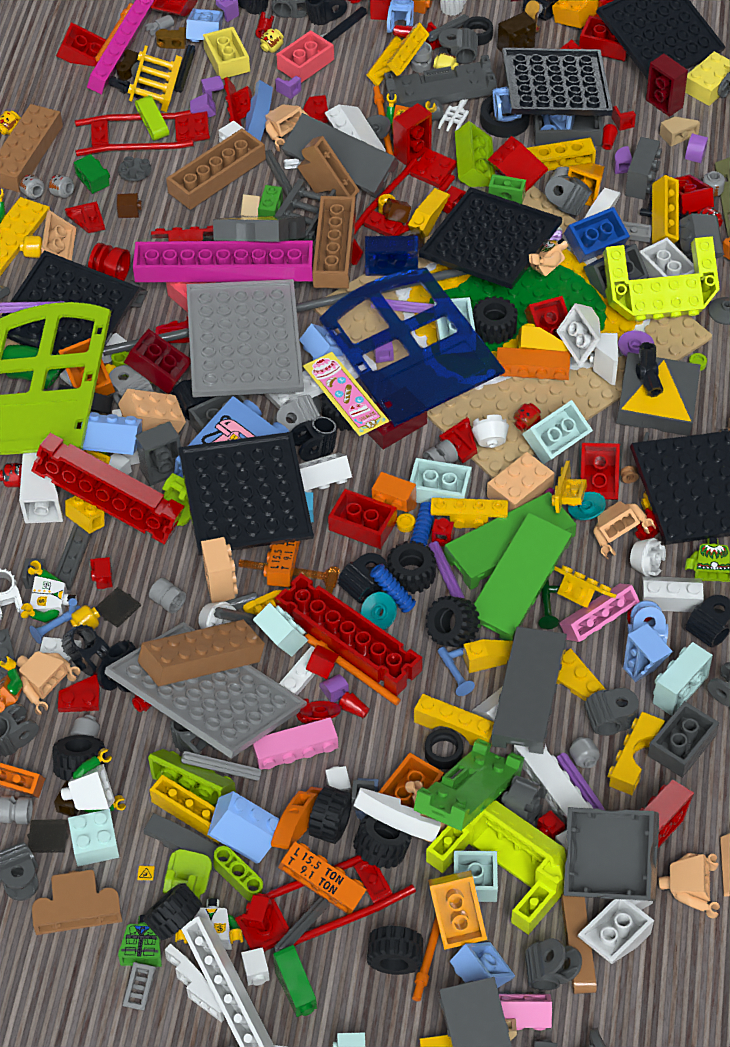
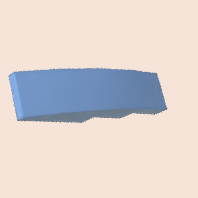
M261 80L256 83L255 95L251 98L250 111L246 114L245 130L259 141H261L265 129V122L267 121L265 115L269 113L273 87Z

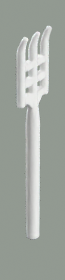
M468 99L460 100L458 106H448L439 122L438 129L441 128L444 121H449L446 131H449L453 123L457 124L456 130H458L469 114L468 110L465 111L463 109Z

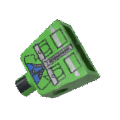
M145 914L138 917V924H129L126 927L118 953L121 966H133L135 962L162 967L161 942L158 936L143 921Z

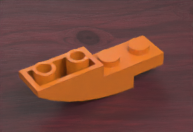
M310 787L306 792H297L277 824L271 841L272 847L290 849L293 843L297 842L309 829V819L313 805L323 788Z

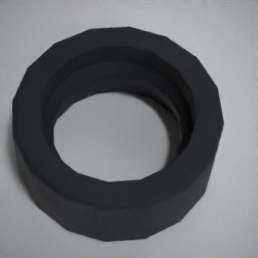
M475 16L464 22L463 28L471 30L478 28L486 31L476 33L478 35V46L485 45L492 40L493 24L489 19Z
M447 728L437 729L427 736L425 741V758L432 766L441 770L451 769L463 757V740L454 730ZM447 741L456 746V752L449 757H440L432 752V746L437 742Z

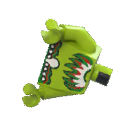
M717 538L707 539V544H701L699 551H694L690 558L686 559L685 570L693 569L695 571L694 578H701L702 581L730 582V552L728 546L719 545Z

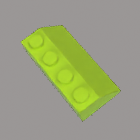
M468 121L455 131L458 179L469 187H489L492 174H495V169L487 160L493 154L492 137Z
M161 749L148 756L152 779L158 780L161 775H164L196 796L209 802L214 807H216L219 797L232 791L236 792L235 782L231 778L218 775L213 770L183 764L181 757L174 751L169 752Z

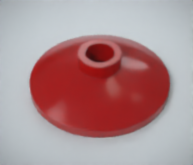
M330 701L310 702L300 709L301 716L306 719L315 720V722L330 717L332 719L341 712V707Z

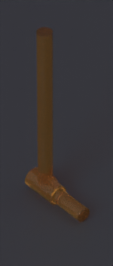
M242 559L239 561V567L264 571V566L268 565V563ZM332 566L325 572L294 568L293 575L298 576L302 573L308 578L321 579L326 585L325 590L332 594L333 589L336 587L340 569Z

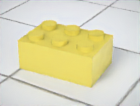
M234 27L203 34L204 50L217 76L224 79L225 77L250 72L249 56Z
M714 51L688 73L685 93L710 106L720 97L718 96V89L724 77L730 72V60Z

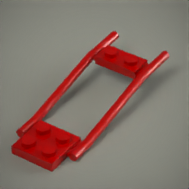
M190 110L161 113L163 119H175L177 142L109 143L108 121L142 120L139 114H107L75 120L76 127L91 124L92 147L76 150V156L106 151L194 146V141L210 139L208 113L205 111L192 114Z
M430 149L426 150L419 161L416 158H412L405 169L366 208L356 221L354 235L363 224L365 227L391 239L409 231L408 223L410 220L403 225L401 222L389 220L383 214L374 211L379 206V197L383 194H390L408 174L445 192L455 179V176L451 173L457 166V161ZM390 243L386 252L392 254L394 249Z
M358 855L333 865L334 868L339 867L343 871L354 866L373 904L306 931L294 946L376 913L415 893L416 890L413 884L393 894L381 870L377 866H372L368 864L369 862L363 861L361 856ZM296 880L264 894L270 898L273 905L267 930L246 927L242 920V915L235 918L251 950L263 947L265 952L273 948L290 930L274 898L297 890L305 885Z

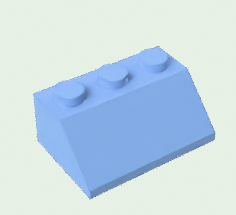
M91 412L83 449L81 450L134 455L137 449L135 435L142 432V419L134 416L118 417L115 414L99 415V413Z
M232 791L218 798L207 835L258 864L272 847L271 841L280 819Z

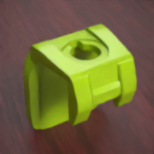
M172 473L162 488L165 491L164 499L167 501L173 499L185 506L177 526H184L191 519L184 478Z
M179 849L173 852L165 876L163 894L176 885L185 883L200 900L201 895L207 890L212 870L211 859L204 854Z

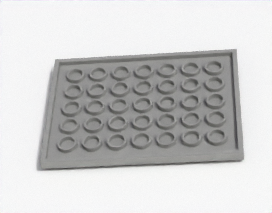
M294 279L186 284L193 397L304 392Z
M182 622L155 639L195 631V629ZM140 647L105 669V674L230 758H233L298 714L300 709L307 704L305 700L251 665L158 687L138 663Z

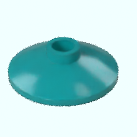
M585 492L582 505H568V511L577 520H590L599 516L604 511L606 501L597 492Z
M384 592L371 594L366 598L361 608V615L383 630L392 625L397 614V606L394 599Z

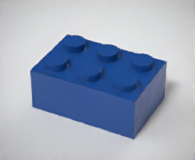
M614 207L572 223L564 232V236L579 263L603 254L606 247L625 245L630 237Z

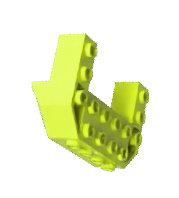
M713 236L695 238L691 242L695 274L628 280L624 245L606 247L603 251L607 280L605 293L609 306L628 321H644L652 318L658 320L664 317L677 318L682 315H699L720 289Z
M495 800L462 831L447 826L426 849V862L441 873H444L454 862V851H463L469 844L478 851H497V864L531 887L529 892L512 910L511 918L512 924L529 935L561 898V894H564L565 863L567 860L565 848Z

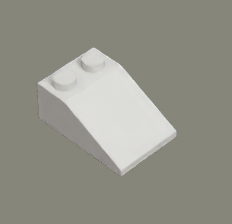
M577 303L573 305L556 330L577 364L581 367L601 339L599 317L592 307Z
M614 899L578 934V937L613 964L636 949L651 934L654 920L629 900Z

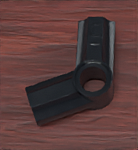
M644 342L639 346V363L636 364V375L639 380H642L647 396L657 397L663 393V386L658 376L656 345Z

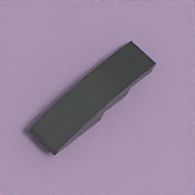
M153 813L143 830L145 835L162 841L165 847L174 851L181 849L208 856L212 861V870L217 872L213 867V857L218 846L177 823ZM225 857L218 858L220 861L223 862L228 860Z

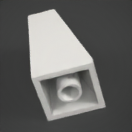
M37 452L23 453L19 501L25 523L63 522L55 484L51 483L52 479L47 476L44 479L31 472L34 461L37 459Z

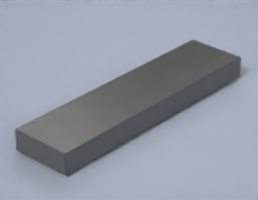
M74 523L55 572V576L66 584L68 591H71L92 533L89 534L76 523Z

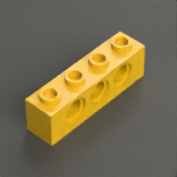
M591 138L527 147L549 169L548 171L555 170L558 167L595 163L596 150Z

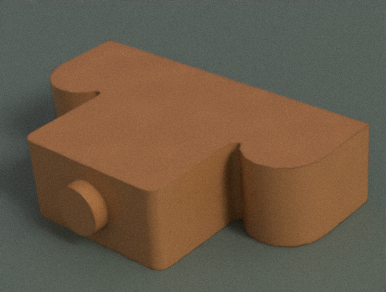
M323 136L313 138L302 149V155L305 159L299 164L298 169L315 193L328 190L331 192L332 189H335L336 196L355 197L360 191Z
M93 870L70 871L66 874L52 876L53 900L39 898L32 905L33 927L36 935L122 922L121 904L117 891L113 888H104L98 893L97 881Z

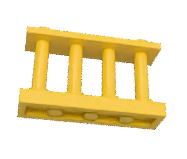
M420 22L413 27L405 39L401 40L400 37L394 36L366 75L375 86H379L385 78L384 73L393 71L396 76L400 75L430 34Z
M145 45L144 50L140 51L137 60L140 63L134 84H130L128 89L130 94L129 101L132 102L134 94L144 97L151 95L153 100L160 101L159 103L162 104L160 111L167 112L182 57L176 55L175 61L171 62L147 55L148 46ZM147 61L169 68L171 72L166 73L144 66L143 62ZM140 72L166 79L165 81L168 83L163 84L141 77ZM137 83L163 90L162 92L165 94H156L136 86Z

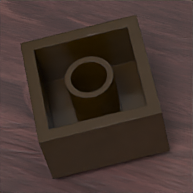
M524 11L498 23L497 48L501 52L502 48H534L536 21Z

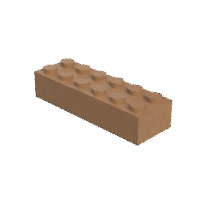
M33 104L29 105L0 149L1 188L16 192L21 191L20 181L26 175L33 173L63 127L60 111Z
M241 128L167 177L168 193L188 209H193L266 159L265 144Z
M321 196L312 272L314 288H349L356 220V197Z
M243 619L142 642L138 663L159 687L258 663L261 660L265 643Z

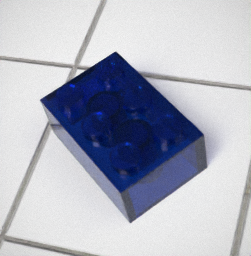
M365 236V276H418V236Z

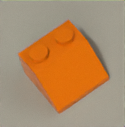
M381 472L372 487V499L397 507V510L409 512L417 506L416 484Z

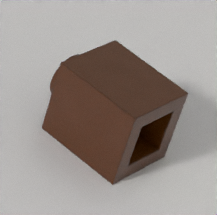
M138 193L117 194L118 218H139V211H142V200H139Z
M388 198L387 203L383 205V215L389 220L407 223L411 206L407 202Z

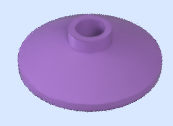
M633 330L620 336L618 348L627 357L628 352L639 354V346L642 343H654V341L647 333Z

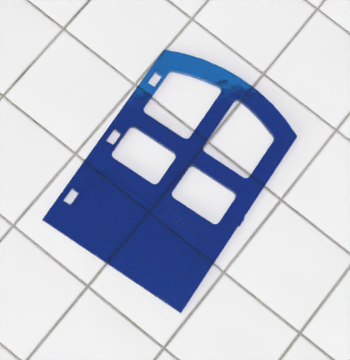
M426 267L393 273L371 281L338 300L319 318L323 327L394 427L505 373V369ZM421 283L437 305L406 320H400L381 292L404 285ZM369 300L389 328L358 343H352L337 321L361 302ZM441 317H447L457 332L425 348H421L411 335V332ZM338 328L340 333L335 335V333L332 330ZM393 340H399L409 355L384 368L372 371L362 356ZM363 364L366 369L361 371L358 366ZM390 401L392 406L387 408L384 403Z

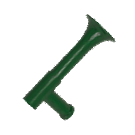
M547 580L541 590L544 617L538 623L543 629H553L559 624L558 618L552 616L550 593H557L560 586H549V580Z

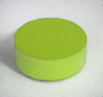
M695 353L689 357V363L700 364L701 371L707 366V358L701 353Z

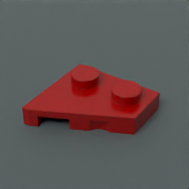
M468 417L439 436L441 442L449 440L454 445L458 453V459L462 463L477 454V447Z
M97 674L59 691V712L99 711L100 685Z

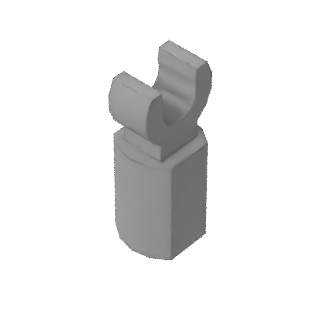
M166 15L155 20L154 23L146 24V31L150 30V35H155L159 29H167L174 26V20L170 15Z

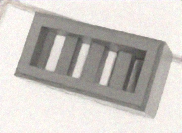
M133 963L123 1007L145 1011L157 970L154 966ZM138 972L148 974V978L137 976ZM135 981L145 982L146 986L136 985ZM133 989L142 990L144 994L132 993ZM130 998L142 999L141 1004L131 1002Z

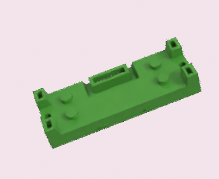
M550 492L508 512L507 518H496L445 544L444 555L451 566L455 565L462 573L463 581L470 590L478 587L480 580L493 573L496 564L504 555L509 543L513 540L528 513L572 533V538L575 536L576 523L563 507L560 513H556L555 506H552V494Z
M528 513L513 540L509 543L504 555L496 564L495 570L485 583L476 602L473 603L477 607L475 611H478L480 615L478 616L480 624L477 627L481 628V626H484L500 634L499 638L513 641L516 627H520L565 549H568L571 544L572 533Z
M478 738L474 742L472 751L448 771L440 782H435L428 789L421 787L417 791L414 811L462 831L512 784V780L516 775L521 776L525 757L513 752L507 756V759L490 752L491 743Z

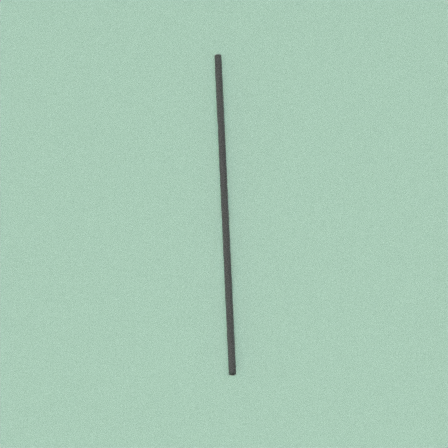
M455 269L444 270L297 303L296 311L298 313L467 274ZM189 328L158 334V336L167 342L189 337ZM139 339L105 346L103 354L106 356L131 350Z

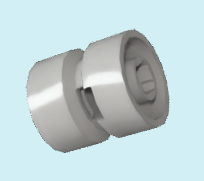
M424 42L412 58L411 69L413 71L423 73V71L431 69L432 47L429 43Z
M444 440L437 444L436 448L432 447L425 451L423 459L453 464L458 460V453L449 440Z
M160 578L151 587L149 598L173 614L183 606L186 600V593L174 586L166 578Z
M13 796L0 797V823L11 824L15 821L16 824H30L33 811L32 798L19 797L15 800Z

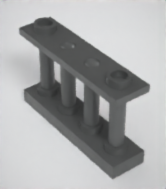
M298 179L275 216H302L293 213L297 208L316 213L314 219L305 217V222L309 227L306 230L304 241H314L317 233L320 207L301 202L300 200L308 197L320 201L321 196L325 195L308 191L305 188V180ZM332 189L329 196H336V190Z

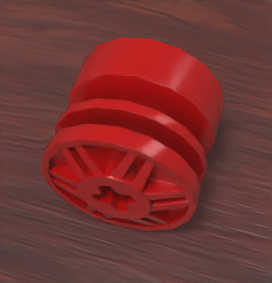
M97 243L91 251L88 267L125 281L130 269L131 255L127 249L113 248L111 245Z

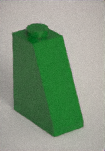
M294 945L273 953L275 974L296 1017L311 1014L317 1009L316 997Z

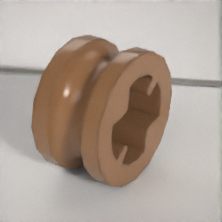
M626 466L620 471L624 483H633L639 478L635 466Z

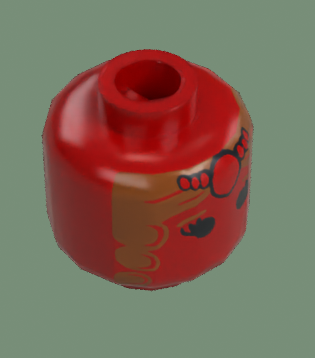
M532 403L522 404L513 415L514 425L521 431L530 429L541 420V411Z

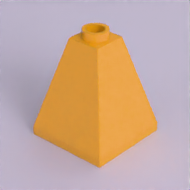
M587 163L569 167L568 176L580 179L592 190L585 205L592 206L599 195L604 166Z

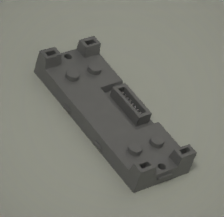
M488 55L481 56L480 62L455 66L454 70H451V66L423 71L424 75L422 76L419 73L393 77L392 72L384 73L386 92L390 95L389 100H394L395 94L397 97L394 107L396 105L412 107L417 103L425 107L426 102L432 99H437L443 104L493 95L492 90L497 88V80L491 70V62Z
M304 113L301 114L281 148L285 155L303 161L305 158L302 155V149L313 138L323 136L356 186L368 192L372 197L377 198L383 192L382 186L390 172L394 173L399 164L396 157Z
M516 627L509 661H507L505 679L498 700L499 704L492 730V746L506 748L508 743L529 747V752L544 753L550 715L552 714L551 708L558 686L557 680L562 668L563 655L566 651L567 634Z
M495 977L439 989L437 994L452 1047H512Z

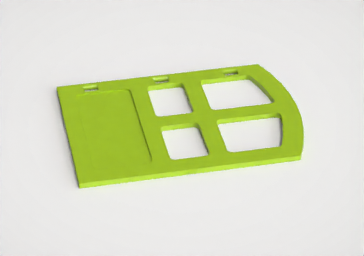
M51 303L26 308L0 318V374L34 371L30 390L27 393L0 395V455L36 453L39 445L49 433L63 439V444L67 446L72 444L83 449L111 316L110 309L86 303ZM70 317L95 321L87 352L52 355L60 318ZM46 319L37 356L1 360L10 329ZM98 328H102L101 334H97ZM85 366L79 388L43 391L49 370ZM93 374L91 381H87L88 375ZM78 422H82L81 429H77Z

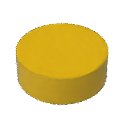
M408 513L399 515L396 521L398 530L401 532H411L415 527L414 516Z

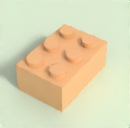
M127 389L118 403L123 417L134 416L142 419V432L170 421L179 434L186 423L176 395Z
M526 452L487 483V498L490 500H508V512L544 495L548 488H552L554 485V472Z
M224 537L201 541L205 577L211 603L235 598L238 590L230 544L226 545Z

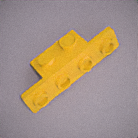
M566 461L564 467H561V476H558L555 495H552V506H555L556 513H560L562 504L570 506L582 505L587 488V479H570V461Z
M432 498L431 515L450 516V522H454V528L477 529L488 523V517L507 518L508 500Z
M562 565L561 568L555 566L554 568L555 571L564 575L557 594L588 608L595 590L612 598L617 596L610 592L612 588L603 584L598 586V581L589 577L586 580V575L575 571L573 574V569Z

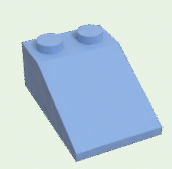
M193 8L187 19L186 39H190L192 42H199L203 40V34L221 30L224 11Z

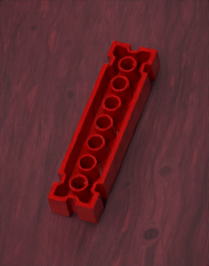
M49 433L39 445L36 455L37 459L34 461L31 472L44 479L46 476L51 478V483L96 506L145 534L147 531L153 534L151 538L165 545L177 527L178 519L185 507L184 505L173 499L167 501L164 499V494L72 444L69 446L63 444V439L52 433Z
M302 573L291 582L290 590L284 588L275 597L276 606L279 605L284 611L288 612L307 634L309 633L319 641L322 640L327 644L328 648L339 654L377 683L383 681L384 688L395 696H398L407 687V679L413 680L422 671V657L411 649L406 652L403 643L318 585L314 588L313 581Z

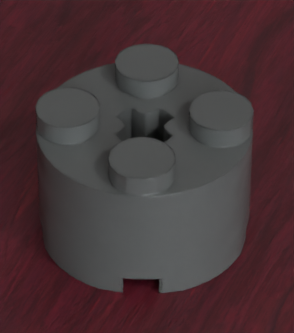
M516 775L512 780L509 792L506 791L504 793L502 803L513 813L532 824L542 809L543 805H540L541 798L545 799L546 787Z

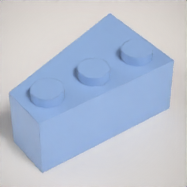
M647 623L628 634L623 669L637 682L654 672L673 651L660 638L658 632Z

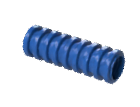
M422 502L420 504L410 543L416 541L417 544L420 542L424 543V547L427 545L435 516L431 515V502Z
M384 564L374 567L370 576L374 577V581L378 582L379 586H382V590L386 591L385 593L394 599L395 603L398 604L397 607L403 613L409 612L416 604L415 599H412V596L408 595V591L404 590L403 586H400V582H396L397 579L392 577V573H388L389 570L385 568Z

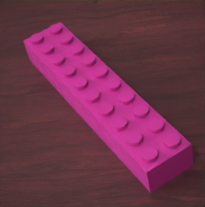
M313 241L135 242L134 279L135 282H244L294 279V281H313Z

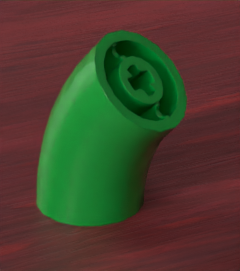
M8 345L3 351L2 360L35 357L38 354L39 348L26 345ZM64 368L48 371L44 389L48 390L53 385ZM34 371L5 374L10 379H22L31 382Z

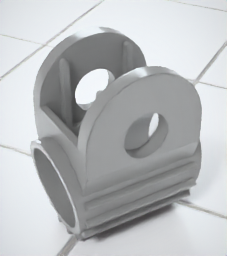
M128 365L118 366L109 374L115 389L112 397L117 405L127 389L154 392L149 380ZM121 375L129 376V378L125 380L119 379Z
M302 395L286 401V404L274 416L273 423L279 422L291 432L298 424L321 416L311 396ZM286 418H290L293 423H288Z

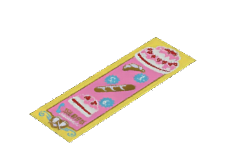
M333 352L303 365L304 369L359 436L390 422Z

